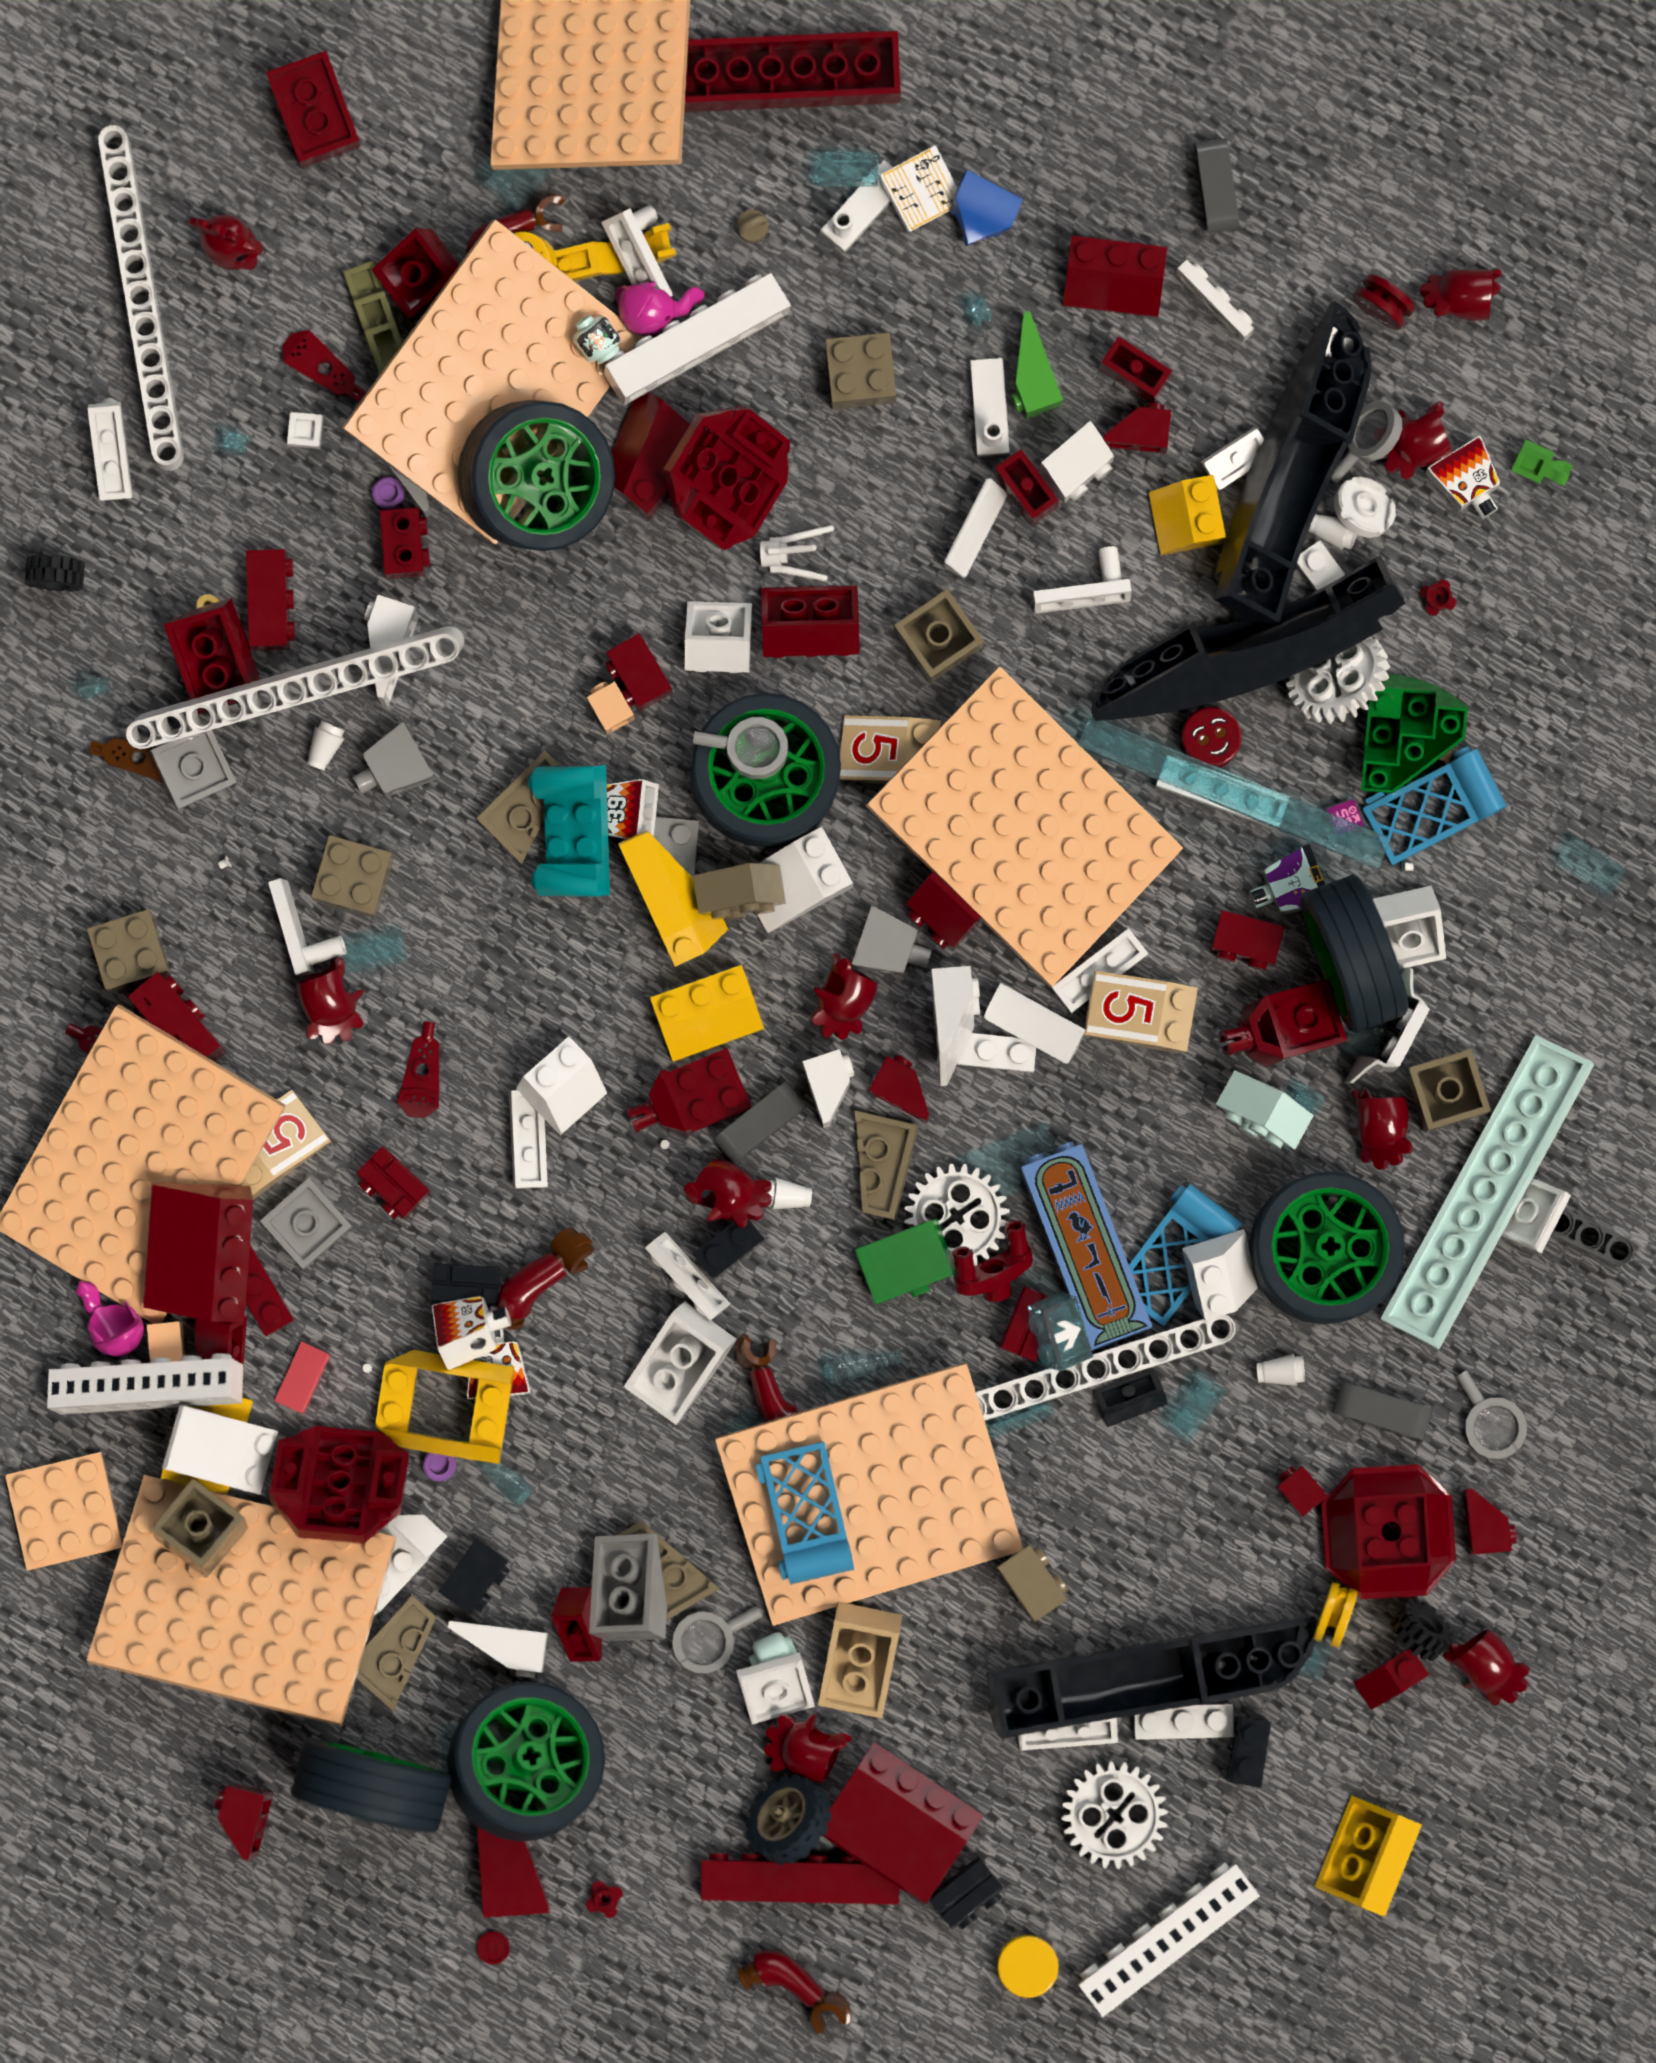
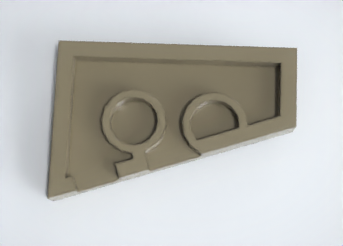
M546 750L475 818L520 864L523 863L545 819L544 799H536L533 792L530 791L528 786L529 776L533 773L534 768L538 766H560Z
M855 1111L862 1212L896 1221L919 1126Z
M643 1521L618 1534L657 1535L667 1602L666 1621L720 1589Z
M413 1594L406 1599L366 1643L356 1676L365 1687L393 1712L436 1619V1615Z

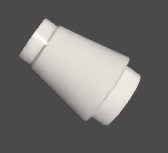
M1315 514L1309 528L1310 533L1315 534L1341 550L1344 547L1351 549L1357 537L1355 533L1348 530L1341 523L1338 517Z
M321 720L319 726L314 728L307 764L325 770L345 738L342 736L345 730Z
M776 1177L774 1180H769L772 1184V1189L768 1192L772 1196V1203L769 1205L771 1210L810 1207L812 1188Z
M1290 1354L1263 1363H1257L1258 1382L1297 1386L1299 1382H1305L1303 1356L1295 1357L1294 1354Z

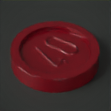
M497 1931L485 1933L477 1944L479 1957L482 1961L491 1965L503 1962L510 1952V1944L507 1937Z

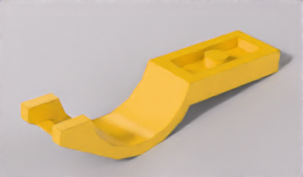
M670 223L654 226L643 234L657 263L677 256L676 249L670 246L668 232L672 231ZM593 241L555 251L557 268L573 281L599 275H613L626 272L611 242Z

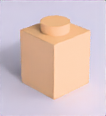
M607 681L590 690L592 695L587 697L588 703L607 735L635 720L633 712L615 682L608 685Z
M182 1322L147 1325L150 1363L152 1358H169L173 1362L181 1361L182 1357L186 1356Z

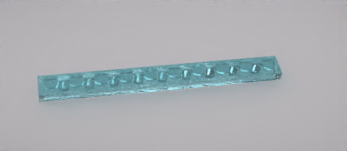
M1093 716L1089 717L1078 743V746L1082 747L1085 751L1376 870L1379 869L1391 840L1389 837L1102 720L1095 721Z

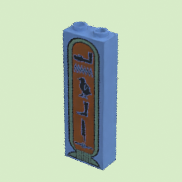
M1069 1142L1056 1147V1154L1044 1158L1043 1153L1025 1159L1026 1165L1020 1168V1172L1089 1352L1148 1331L1152 1328V1324L1083 1145L1074 1146L1073 1142Z

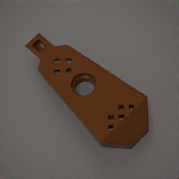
M111 739L107 744L91 742L89 754L103 756L106 764L164 783L149 752L163 744L146 749H138L130 745L128 740ZM142 752L144 754L143 762L134 763L132 759L134 753Z

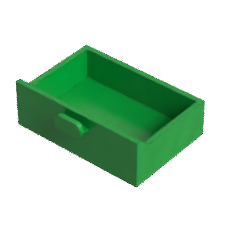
M937 1218L855 1249L875 1304L911 1292L913 1298L930 1291L928 1284L956 1274L955 1264Z

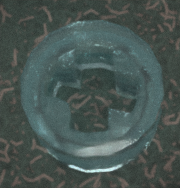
M982 294L978 295L976 300L971 298L967 300L968 308L977 327L981 326L983 320L988 322L993 320L988 304Z
M222 431L221 437L224 440L222 443H219V449L237 454H247L245 444L249 443L250 437L236 432Z

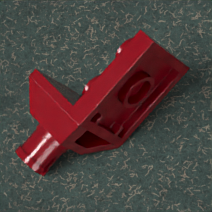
M1329 979L1264 996L1245 1007L1237 1023L1238 1027L1221 1030L1218 1035L1219 1043L1230 1040L1234 1041L1221 1047L1222 1052L1226 1056L1245 1050L1247 1056L1264 1067L1272 1066L1284 1059L1348 1041Z
M725 1048L667 1072L666 1069L660 1071L649 1093L650 1099L645 1103L626 1110L631 1120L645 1115L643 1118L632 1122L636 1133L660 1123L662 1128L683 1135H689L751 1109L752 1106L729 1050Z

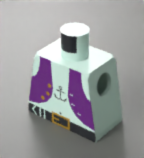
M1310 844L1301 847L1266 868L1262 872L1266 884L1249 892L1256 909L1274 903L1278 915L1301 911L1300 898L1302 893L1325 885Z

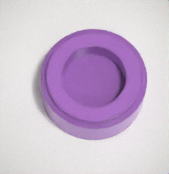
M384 477L375 483L372 496L377 506L381 509L394 510L403 503L405 490L399 480L393 477Z
M428 1452L423 1460V1469L430 1479L445 1481L454 1474L456 1460L451 1456Z

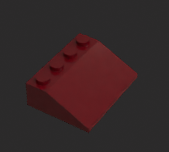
M152 1182L143 1308L211 1322L244 1323L253 1196L250 1186Z
M873 1742L829 1809L831 1820L827 1822L828 1830L825 1836H822L926 1905L984 1815Z

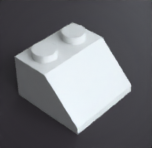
M1089 421L1041 462L1039 474L1064 503L1070 498L1076 501L1088 490L1087 483L1094 477L1098 481L1101 480L1113 469L1110 464L1113 462L1114 455L1096 427Z
M687 601L685 670L696 672H749L752 603Z
M1432 886L1373 899L1388 933L1400 969L1446 959L1441 909Z
M570 1037L566 1038L524 1075L516 1088L560 1136L607 1094L592 1060Z
M840 1049L803 1061V1069L823 1128L830 1126L850 1086V1077L854 1076L849 1055L842 1056Z
M1244 1229L1182 1248L1194 1304L1205 1321L1236 1312L1258 1288Z

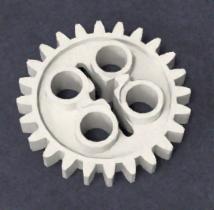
M1371 636L1336 655V657L1334 656L1314 667L1289 677L1291 681L1286 683L1290 691L1288 695L1300 713L1303 712L1307 719L1313 716L1317 723H1320L1325 717L1328 723L1332 724L1335 716H1338L1341 722H1344L1347 713L1357 717V709L1359 707L1368 710L1366 702L1368 700H1378L1375 691L1385 690L1381 681L1389 679V675L1385 671L1390 668L1386 660L1388 656L1377 639L1373 640Z
M950 1164L949 1173L944 1174L943 1170L937 1167L938 1177L933 1178L930 1174L926 1173L925 1177L928 1184L923 1185L916 1182L915 1185L920 1191L919 1195H908L915 1202V1205L905 1207V1210L912 1213L913 1217L904 1220L907 1225H914V1227L928 1222L929 1220L925 1217L926 1208L932 1204H937L944 1210L942 1219L938 1221L940 1226L952 1217L951 1209L955 1208L959 1212L975 1199L980 1198L981 1203L963 1215V1224L959 1225L957 1222H953L942 1231L944 1237L951 1230H956L962 1234L963 1242L959 1247L966 1246L969 1247V1250H973L974 1266H976V1256L981 1255L984 1259L988 1260L989 1256L986 1251L988 1248L996 1251L999 1250L994 1242L995 1238H1006L999 1229L1008 1223L1001 1220V1216L1010 1213V1210L1000 1208V1204L1007 1200L1006 1196L996 1197L995 1193L1000 1189V1185L997 1184L989 1187L991 1175H987L981 1180L979 1178L980 1168H976L972 1174H968L966 1164H963L960 1172H956L954 1165ZM964 1185L969 1189L970 1196L967 1201L958 1203L952 1199L951 1192L955 1186ZM977 1211L985 1212L989 1216V1223L983 1229H976L971 1225V1216ZM948 1247L949 1252H950L951 1257H952L953 1262H954V1258H953L952 1252H953V1250L956 1249V1248H949V1247Z
M1109 1761L1107 1771H1103L1102 1767L1096 1764V1774L1092 1775L1085 1769L1084 1775L1086 1780L1084 1782L1076 1778L1073 1780L1078 1787L1077 1791H1066L1073 1799L1072 1802L1062 1803L1063 1807L1070 1810V1814L1062 1816L1061 1820L1071 1822V1826L1063 1831L1065 1834L1074 1833L1075 1837L1069 1844L1071 1846L1079 1843L1082 1845L1078 1853L1080 1856L1085 1855L1088 1851L1091 1853V1864L1100 1857L1102 1858L1103 1868L1108 1866L1110 1860H1114L1116 1868L1120 1869L1123 1859H1126L1127 1863L1132 1867L1134 1864L1133 1856L1137 1855L1143 1861L1146 1860L1143 1852L1145 1848L1155 1852L1156 1849L1151 1843L1152 1839L1163 1840V1837L1156 1831L1157 1828L1167 1827L1166 1823L1159 1820V1816L1168 1814V1810L1158 1806L1166 1798L1164 1796L1155 1797L1154 1793L1160 1786L1155 1784L1149 1787L1147 1783L1151 1775L1146 1774L1140 1779L1138 1777L1139 1767L1137 1766L1129 1773L1127 1772L1126 1762L1121 1764L1119 1770H1115L1113 1762ZM1111 1782L1118 1783L1122 1788V1795L1115 1801H1109L1104 1796V1788ZM1130 1792H1134L1135 1797L1120 1812V1816L1123 1818L1122 1821L1119 1823L1115 1820L1112 1821L1099 1838H1095L1094 1833L1109 1818V1814L1106 1812L1108 1808L1117 1809ZM1136 1804L1143 1805L1147 1811L1145 1820L1139 1823L1132 1822L1129 1818V1810ZM1089 1807L1097 1808L1101 1815L1099 1822L1093 1826L1086 1825L1082 1819L1084 1810ZM1114 1829H1120L1125 1834V1842L1117 1848L1111 1847L1107 1842V1835Z

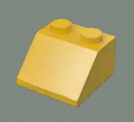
M1214 475L1182 480L1148 493L1160 555L1224 544L1226 535Z

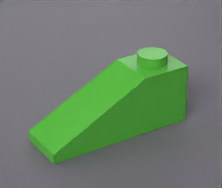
M1030 311L1023 314L1015 383L1016 393L1011 394L1017 412L1023 411L1026 419L1061 407L1063 403V398Z

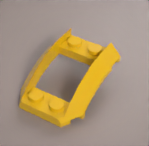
M412 1350L386 1361L376 1416V1427L399 1447L500 1464L515 1366L471 1360L448 1370L440 1354L421 1350ZM418 1369L479 1379L469 1442L408 1432Z

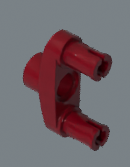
M1019 1220L1006 1223L1004 1227L1007 1235V1250L974 1266L972 1249L969 1250V1247L963 1246L953 1250L952 1255L956 1273L954 1285L955 1291L958 1294L965 1296L983 1294V1298L990 1302H999L1010 1297L1012 1294L1010 1282L1023 1274L1033 1264L1032 1250L1027 1242L1024 1223Z

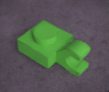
M1525 439L1511 471L1538 483H1541L1545 476L1555 483L1565 486L1573 465L1563 460L1553 461L1555 452Z

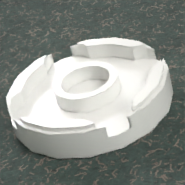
M1361 476L1345 481L1337 489L1334 496V510L1341 523L1356 535L1367 538L1381 536L1392 526L1396 517L1395 504L1393 499L1389 500L1385 494L1387 490L1381 484Z

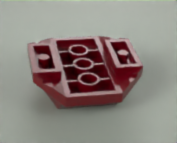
M744 406L696 414L663 468L674 515L715 547L724 551L733 547L734 544L755 537L788 482L789 465L787 454L790 453L791 441L751 409Z
M323 1426L311 1427L301 1431L292 1438L288 1436L278 1441L269 1492L270 1502L298 1538L365 1544L401 1513L409 1466V1452L402 1447L399 1448L382 1432Z
M1419 1464L1352 1468L1328 1494V1497L1321 1502L1325 1569L1348 1589L1357 1590V1597L1360 1599L1427 1596L1456 1562L1452 1495ZM1387 1522H1392L1398 1527L1399 1534L1394 1541H1387L1382 1536V1527Z

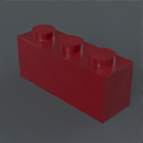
M285 549L246 550L249 648L251 651L290 650V641H296L295 622H289V609H295L294 590H289L288 577H294L293 558H288Z

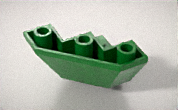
M1388 674L1389 679L1381 681L1385 690L1375 691L1378 700H1369L1361 791L1395 793L1462 742L1466 734L1468 706L1436 684L1405 675Z

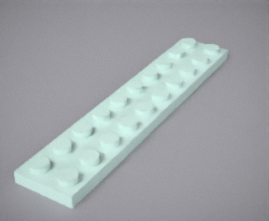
M1535 1035L1381 1317L1383 1322L1438 1350L1440 1349L1594 1066L1592 1061Z

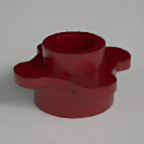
M1441 579L1438 583L1430 587L1425 585L1420 590V596L1425 599L1427 604L1426 612L1430 616H1436L1439 611L1445 609L1452 610L1457 604L1456 599L1452 597L1450 583L1447 580ZM1440 595L1441 600L1437 601L1435 596Z
M602 1881L594 1882L591 1887L593 1890L591 1899L586 1902L587 1910L592 1913L598 1911L604 1913L607 1918H613L617 1914L616 1906L618 1900L623 1897L622 1889L618 1886L613 1888L606 1886ZM603 1896H606L608 1899L605 1903L601 1901Z

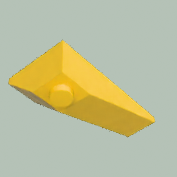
M648 830L618 843L674 966L676 967L704 954L728 928L724 919L712 920L711 915L698 913L693 877Z

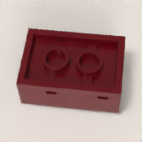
M327 51L266 72L301 169L361 147Z
M157 971L128 996L149 1023L215 1062L227 1052L201 1021L206 1016L190 998L186 1002L181 998L185 991L169 974L163 977Z

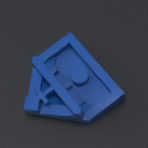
M967 170L961 177L953 198L954 206L950 209L951 214L956 216L964 233L962 239L965 246L975 244L977 241L989 237H998L1004 231L1009 230L1013 225L1023 199Z

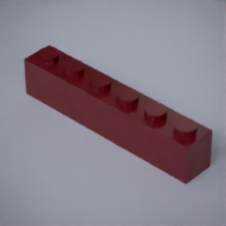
M709 1853V1859H702L701 1900L899 1905V1887L852 1856H840V1862H827V1856L808 1855L807 1861H797L793 1864L785 1862L784 1865L776 1864L774 1861L761 1860V1854H742V1860H728V1853Z

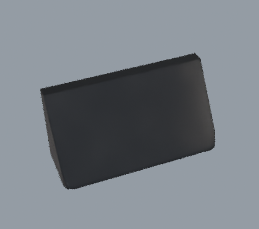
M1155 1368L1093 1391L1107 1427L1168 1405L1164 1389Z

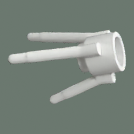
M834 526L820 527L783 537H770L769 541H761V566L770 567V573H786L826 581L828 577L824 574L782 565V563H788V554L815 551V545L787 546L784 543L832 532Z

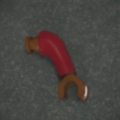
M548 194L538 200L531 211L527 208L494 220H497L512 233L530 232L535 230V226H539L547 231L562 232V224L548 223L544 219L543 212L548 204L552 203L561 206L567 198L560 194ZM490 222L481 225L472 233L467 243L466 253L471 250Z
M572 1227L564 1229L552 1240L550 1244L551 1253H547L528 1263L509 1277L501 1286L497 1298V1309L506 1307L508 1310L511 1326L506 1328L516 1330L524 1325L525 1317L530 1315L537 1298L567 1275L564 1269L571 1274L588 1269V1263L584 1259L590 1256L595 1249L591 1245L592 1240L585 1233H579Z
M743 1333L736 1341L735 1359L743 1369L752 1371L749 1373L763 1423L802 1412L797 1411L796 1405L790 1404L784 1399L772 1368L767 1366L775 1356L777 1341H767L764 1344L763 1357L759 1358L750 1351L752 1340Z
M778 1950L760 1951L754 1954V1961L748 1963V1968L744 1966L737 1968L739 1979L746 1990L753 1988V1983L756 1985L764 1983L767 1987L772 1985L781 1986L806 2007L812 2006L811 2022L816 2034L823 2032L827 2025L822 2016V2011L828 2010L835 2013L838 2017V2022L846 2025L851 2022L852 2011L845 1996L836 1992L823 1994L824 1989L807 1971L790 1956Z

